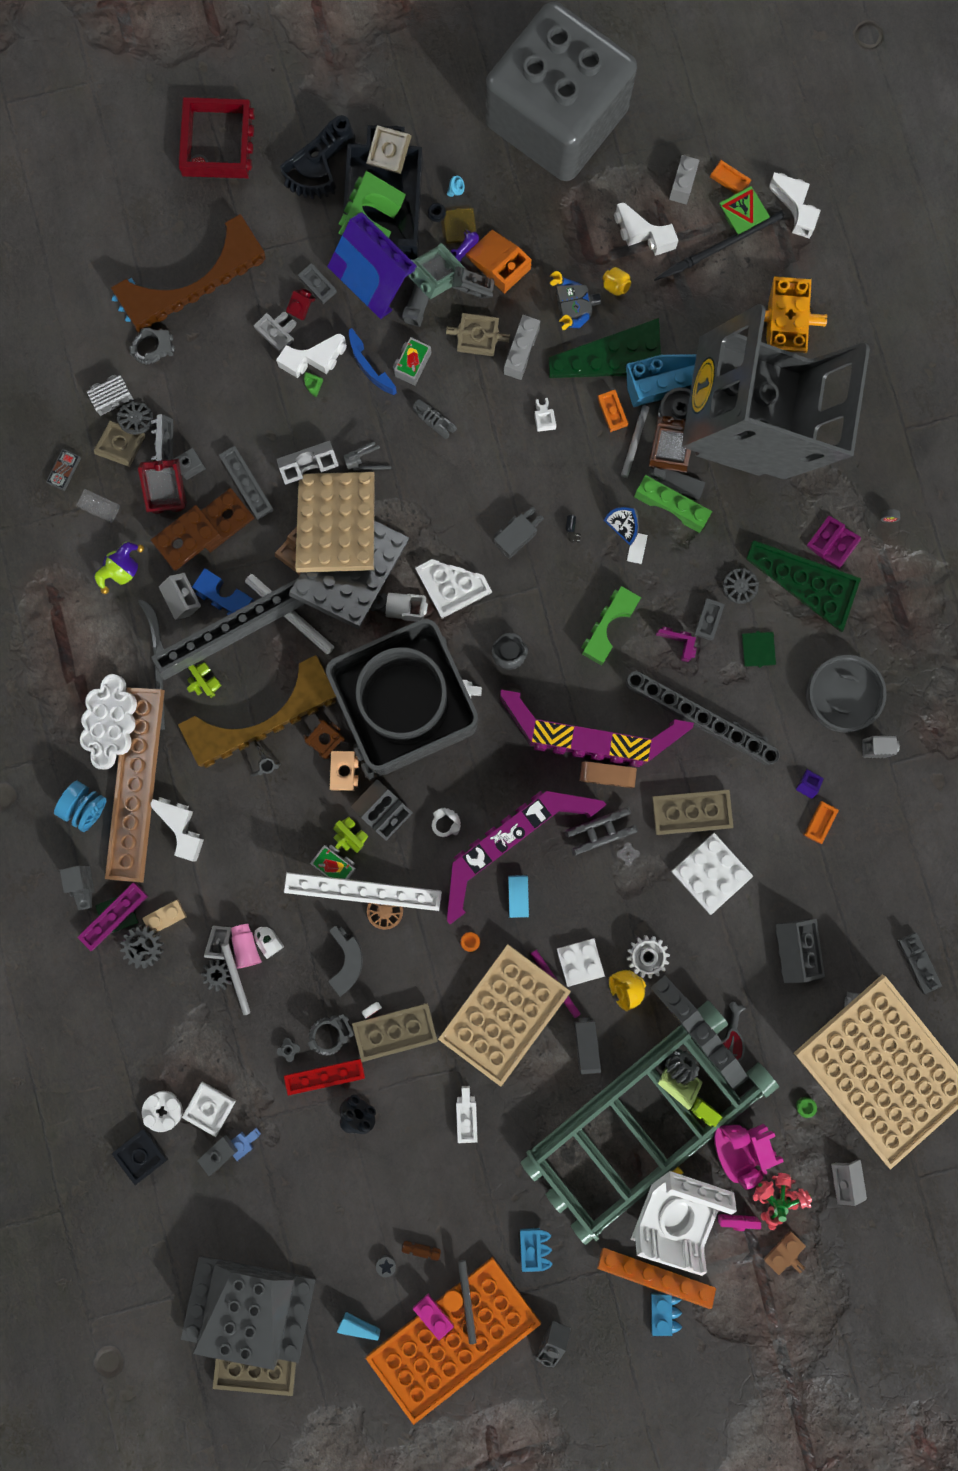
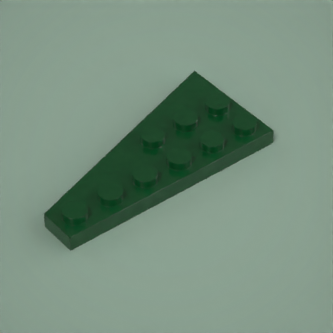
M659 318L549 357V378L627 376L626 365L628 363L661 355Z
M753 540L746 560L837 630L843 632L861 578Z

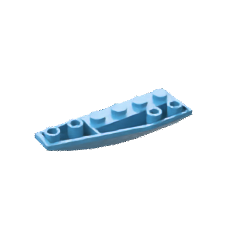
M697 354L659 355L628 363L626 365L627 390L633 407L662 400L671 389L681 387L691 390Z

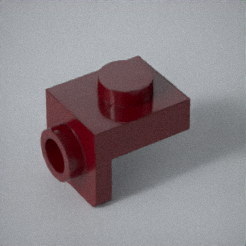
M304 288L295 290L286 312L300 320H304L311 302H315L316 298L311 295L312 293Z

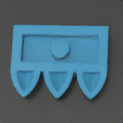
M540 1228L520 1229L522 1272L545 1271L552 1266V1262L541 1258L552 1251L547 1245L541 1244L551 1238L548 1232L540 1230Z
M651 1292L652 1336H672V1333H676L682 1328L678 1322L672 1321V1319L678 1318L682 1314L678 1308L672 1307V1305L679 1303L682 1299L663 1292Z

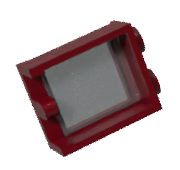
M179 459L141 462L138 466L146 512L159 514L164 512V510H171L172 512L182 511L187 501Z

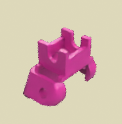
M761 1124L750 1130H746L740 1125H722L714 1131V1144L719 1162L727 1177L734 1183H739L745 1190L757 1186L764 1178L763 1175L767 1174V1169L784 1162L781 1156L775 1158L777 1155L772 1149L769 1139L776 1136L773 1131L764 1133L768 1131L766 1125ZM759 1165L761 1170L758 1171L755 1166Z

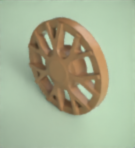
M369 903L367 906V917L376 928L382 930L391 929L401 921L403 907L399 906V913H393L392 908L397 906ZM371 904L378 906L377 911L370 910ZM378 914L380 918L374 922L371 916ZM391 915L398 919L394 924L389 920ZM381 919H387L386 927L380 926Z

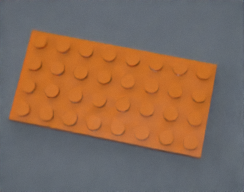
M491 1257L468 1275L477 1343L469 1344L464 1304H462L458 1311L450 1312L444 1307L442 1296L435 1302L454 1324V1328L443 1338L438 1340L417 1315L366 1355L365 1359L413 1425L541 1325L539 1318L494 1257ZM460 1282V1283H458L456 1286H454L452 1289H456V1290L460 1291L461 1294H462L461 1282Z

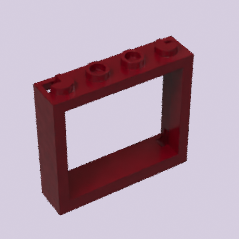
M183 97L179 169L182 176L249 179V170L252 168L250 154H253L251 137H254L252 119H255L254 108L251 107L250 100ZM194 112L243 113L240 163L190 162Z

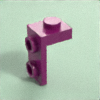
M662 627V629L656 631V636L685 642L681 661L689 662L691 658L695 657L697 647H694L696 637H692L691 633L683 631L676 633L668 627Z

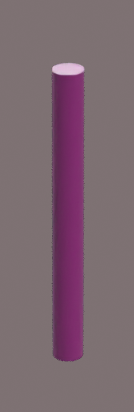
M537 949L530 954L537 965L557 980ZM567 996L564 1004L573 1017L577 1018L581 1013L570 997Z

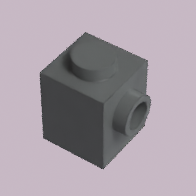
M193 448L174 458L179 459L181 476L183 475L186 480L206 469Z

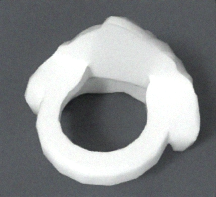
M440 808L433 812L432 830L436 835L447 837L451 834L457 835L459 833L461 822L457 813L449 808ZM447 815L454 823L448 832L441 833L436 829V822Z

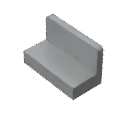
M855 1160L851 1163L835 1162L831 1164L837 1204L856 1206L867 1200L861 1160Z

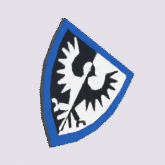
M628 506L617 507L611 510L604 521L631 546L639 530L637 510L634 507Z

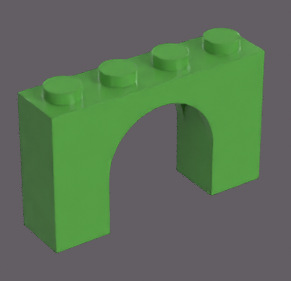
M366 171L363 177H358L354 185L357 190L353 189L349 197L352 202L348 201L344 212L347 214L343 213L339 221V225H341L339 234L343 235L351 218L361 212L365 214L362 206L376 208L394 219L402 206L406 194ZM372 221L389 238L391 231Z

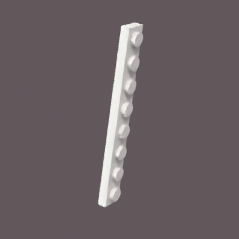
M286 872L284 893L436 911H439L442 894L441 890Z

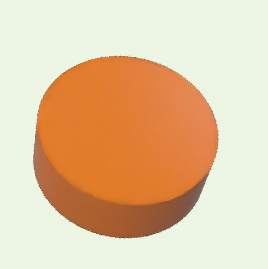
M473 932L465 933L461 938L462 948L468 952L478 949L480 945L478 935Z
M450 1289L443 1296V1305L450 1312L458 1311L462 1307L463 1296L460 1291Z

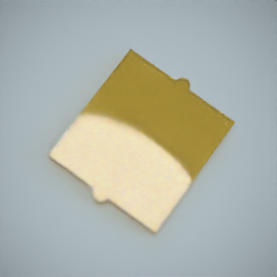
M457 208L456 210L446 211L444 224L447 244L457 242L462 244L465 239L464 231L466 234H468L466 230H469L471 233L476 232L473 208Z

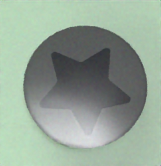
M383 1255L377 1261L376 1271L382 1277L392 1276L396 1269V1262L393 1257Z

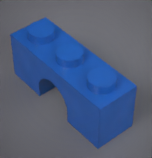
M205 568L192 586L197 591L195 595L204 601L208 598L212 601L211 605L221 611L222 608L227 610V615L254 602L253 598L237 588L230 597H221L219 591L224 583L223 580Z

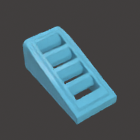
M345 1312L337 1333L378 1341L381 1330Z

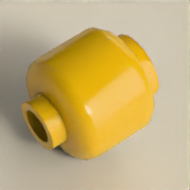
M614 267L610 271L607 270L603 276L605 290L616 296L627 293L631 286L630 275L620 268Z

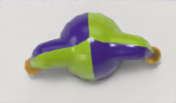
M126 541L117 550L105 556L103 567L94 574V579L101 588L102 594L109 592L108 587L105 586V579L110 578L117 584L122 585L134 577L138 564L130 556V552L132 550H137L140 553L143 552V545H136Z

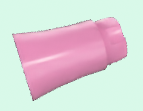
M249 924L232 927L231 939L236 968L240 969L262 963Z

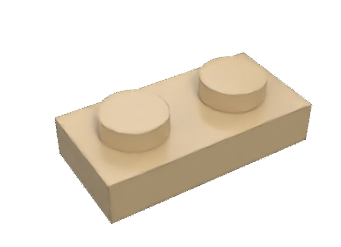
M176 900L142 919L145 925L149 926V931L156 929L157 933L187 916L179 900Z

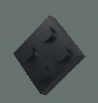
M146 1128L142 1129L112 1153V1156L134 1185H137L168 1160Z

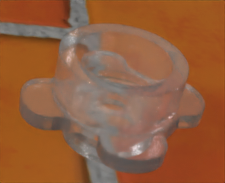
M629 842L625 843L624 847L617 851V857L625 861L627 866L632 865L633 860L640 856V852L635 850Z

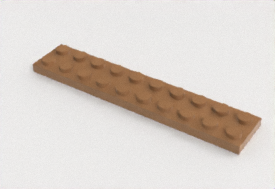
M127 687L126 692L133 694L137 700L136 710L132 714L135 719V728L129 734L131 737L130 749L127 753L119 755L105 879L144 882L152 810L151 802L154 792L165 690Z

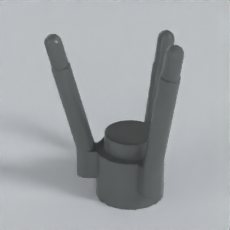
M371 442L344 455L347 469L353 468L354 472L359 470L391 469L392 467L384 465L359 466V464H362L360 456L380 448L379 445L374 446L375 442Z
M255 743L261 759L258 763L259 770L251 773V776L262 775L263 773L268 774L273 772L274 769H278L281 763L275 764L271 758L265 756L259 744Z

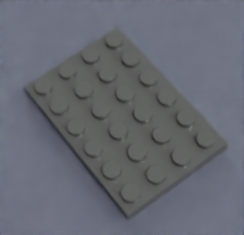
M374 521V570L301 572L290 590L289 596L359 630L408 544L409 537Z

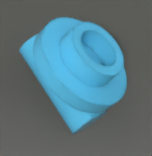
M452 176L447 191L448 196H458L464 192L465 185L460 176Z

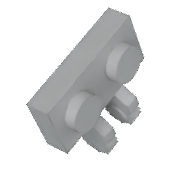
M282 312L275 320L266 313L254 325V328L281 353L286 345L289 346L294 341L293 337L288 333L294 329L297 322L290 320L282 328L280 325L288 318L286 312Z

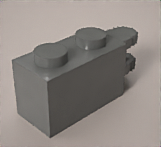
M531 507L524 514L521 513L518 517L515 515L510 519L509 525L504 530L501 528L494 535V544L508 559L514 556L537 534L535 527L543 521L544 517L540 515L530 523L527 519L535 513L536 509L534 507Z

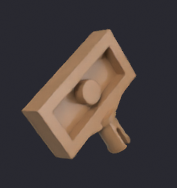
M789 1231L763 1260L778 1275L791 1265L800 1274L802 1270L804 1271L805 1266L797 1258L806 1246L794 1233Z

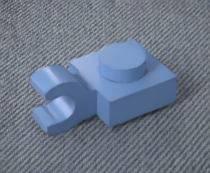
M257 1127L245 1136L241 1132L231 1140L238 1150L233 1155L236 1161L254 1148L251 1142L261 1135Z

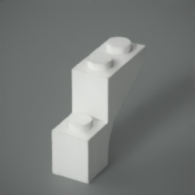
M774 172L769 188L792 212L794 216L792 233L810 239L821 211L812 205L803 204L810 184L801 179H793L783 173L778 174Z
M617 204L616 212L614 213L615 221L617 224H620L621 237L623 240H626L628 246L648 240L649 249L653 250L655 256L676 249L678 238L672 224L666 226L651 225L627 204Z
M336 334L308 350H296L286 345L276 360L277 364L281 369L296 378L300 374L305 373L308 364L327 374L329 370L335 367L339 354L342 355L346 349L345 337L341 334Z
M159 797V800L152 799L151 807L176 835L177 847L174 856L197 861L204 839L199 838L200 834L188 831V834H186L193 811L188 810L189 806L177 803V806L171 805L168 799Z

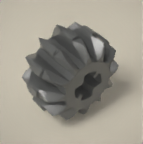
M213 959L209 960L210 966H203L207 972L201 973V976H207V979L202 981L203 984L209 982V990L215 985L216 992L220 990V986L223 990H226L227 984L231 985L233 983L229 979L231 975L226 967V960L223 963L221 959H217L216 963ZM220 970L219 973H222V977L216 979L217 976L215 977L214 973Z
M679 1049L670 1054L666 1059L665 1067L668 1069L667 1073L677 1083L685 1085L693 1081L698 1075L699 1067L696 1065L697 1061L687 1051L683 1052Z

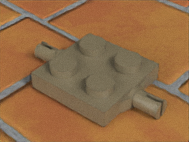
M462 313L461 323L458 328L447 326L446 334L457 335V352L494 356L495 346L498 341L509 343L510 334L499 333V318Z

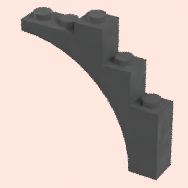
M666 975L650 987L733 1090H736L749 1079L737 1059L725 1047L714 1030L705 1022L699 1011Z

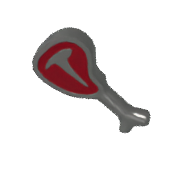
M731 1002L729 1004L732 1011L730 1027L727 1030L726 1036L721 1041L739 1062L744 1057L745 1045L743 1037L738 1031V1021L740 1013L746 1007L744 1005H737L736 1002Z

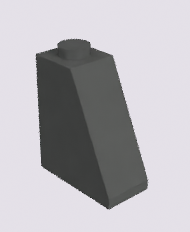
M579 1017V1021H574L578 1069L581 1074L601 1073L595 1021L590 1020V1017Z

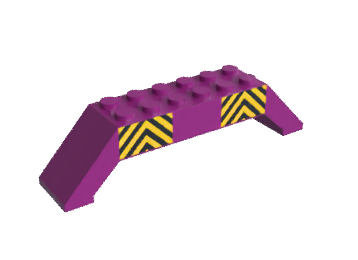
M501 690L500 694L501 702L530 746H534V750L545 751L547 748L552 749L553 753L562 755L565 752H570L572 756L579 758L587 755L591 756V760L602 761L605 758L610 759V763L614 764L628 762V766L640 768V766L649 762L691 730L694 725L693 722L674 719L669 723V727L653 739L537 720L520 699V693Z

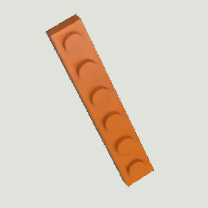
M602 1248L597 1269L708 1309L712 1308L716 1292L715 1287Z

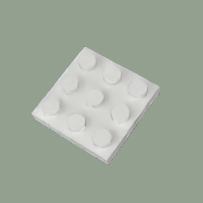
M715 833L711 834L671 871L709 915H712L753 877Z

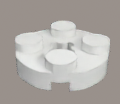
M159 1091L149 1096L142 1107L144 1125L156 1132H166L174 1128L181 1120L183 1113L182 1104L176 1098L177 1096L169 1091ZM161 1106L167 1111V1114H164L163 1117L157 1112V1109H160Z

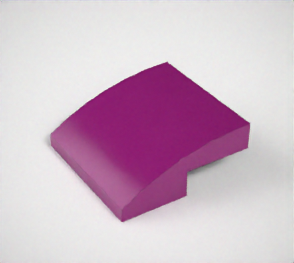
M828 516L807 547L826 562L840 569L860 542L861 537L846 529L845 524Z

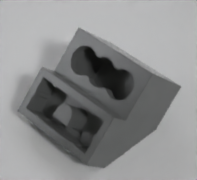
M378 779L351 806L386 841L413 813Z

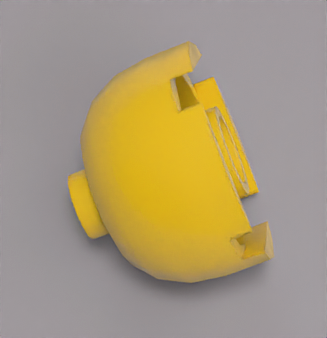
M622 970L609 977L611 993L613 996L615 993L617 994L619 1000L616 1002L623 1010L628 1011L641 1004L645 996L646 987L642 977H639L630 970Z

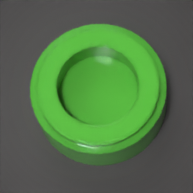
M802 1097L796 1103V1110L802 1117L811 1118L817 1112V1105L811 1098Z

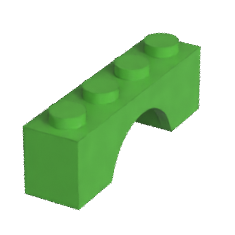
M645 475L634 496L649 506H657L671 512L685 526L698 533L701 532L712 513L711 510Z
M622 586L619 591L615 589L610 597V600H612L610 607L605 606L600 615L603 619L600 623L596 622L591 630L594 633L591 639L587 638L581 648L584 649L582 655L602 666L613 647L607 638L608 624L618 617H630L641 597Z

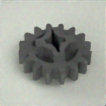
M140 925L136 929H130L129 933L124 934L126 940L121 941L120 944L124 945V948L120 952L126 953L123 959H129L128 965L135 963V968H138L142 964L143 969L148 967V964L152 966L155 964V961L160 960L161 957L158 954L164 952L160 948L164 942H159L158 939L161 938V935H155L156 929L149 931V926L143 929ZM136 935H140L138 940H132ZM146 954H152L150 958L144 959V957H146Z

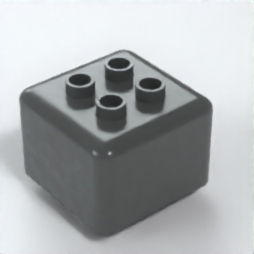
M556 1L547 2L487 75L486 125L556 178L562 181H570L577 176L627 113L637 71V61L634 56L561 3Z
M421 619L332 659L327 665L326 675L366 764L377 774H389L472 736L477 730V711L437 624L432 620Z

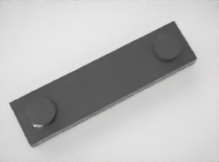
M236 446L219 454L257 520L274 511Z

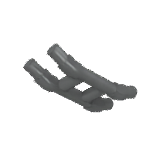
M623 808L565 830L566 837L587 831L590 842L572 848V854L575 856L637 833L636 825L615 832L612 824L613 820L631 814L630 808ZM605 824L608 835L597 838L594 828Z

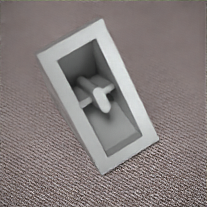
M212 926L204 953L205 958L225 959L221 944L229 943L230 946L231 927Z

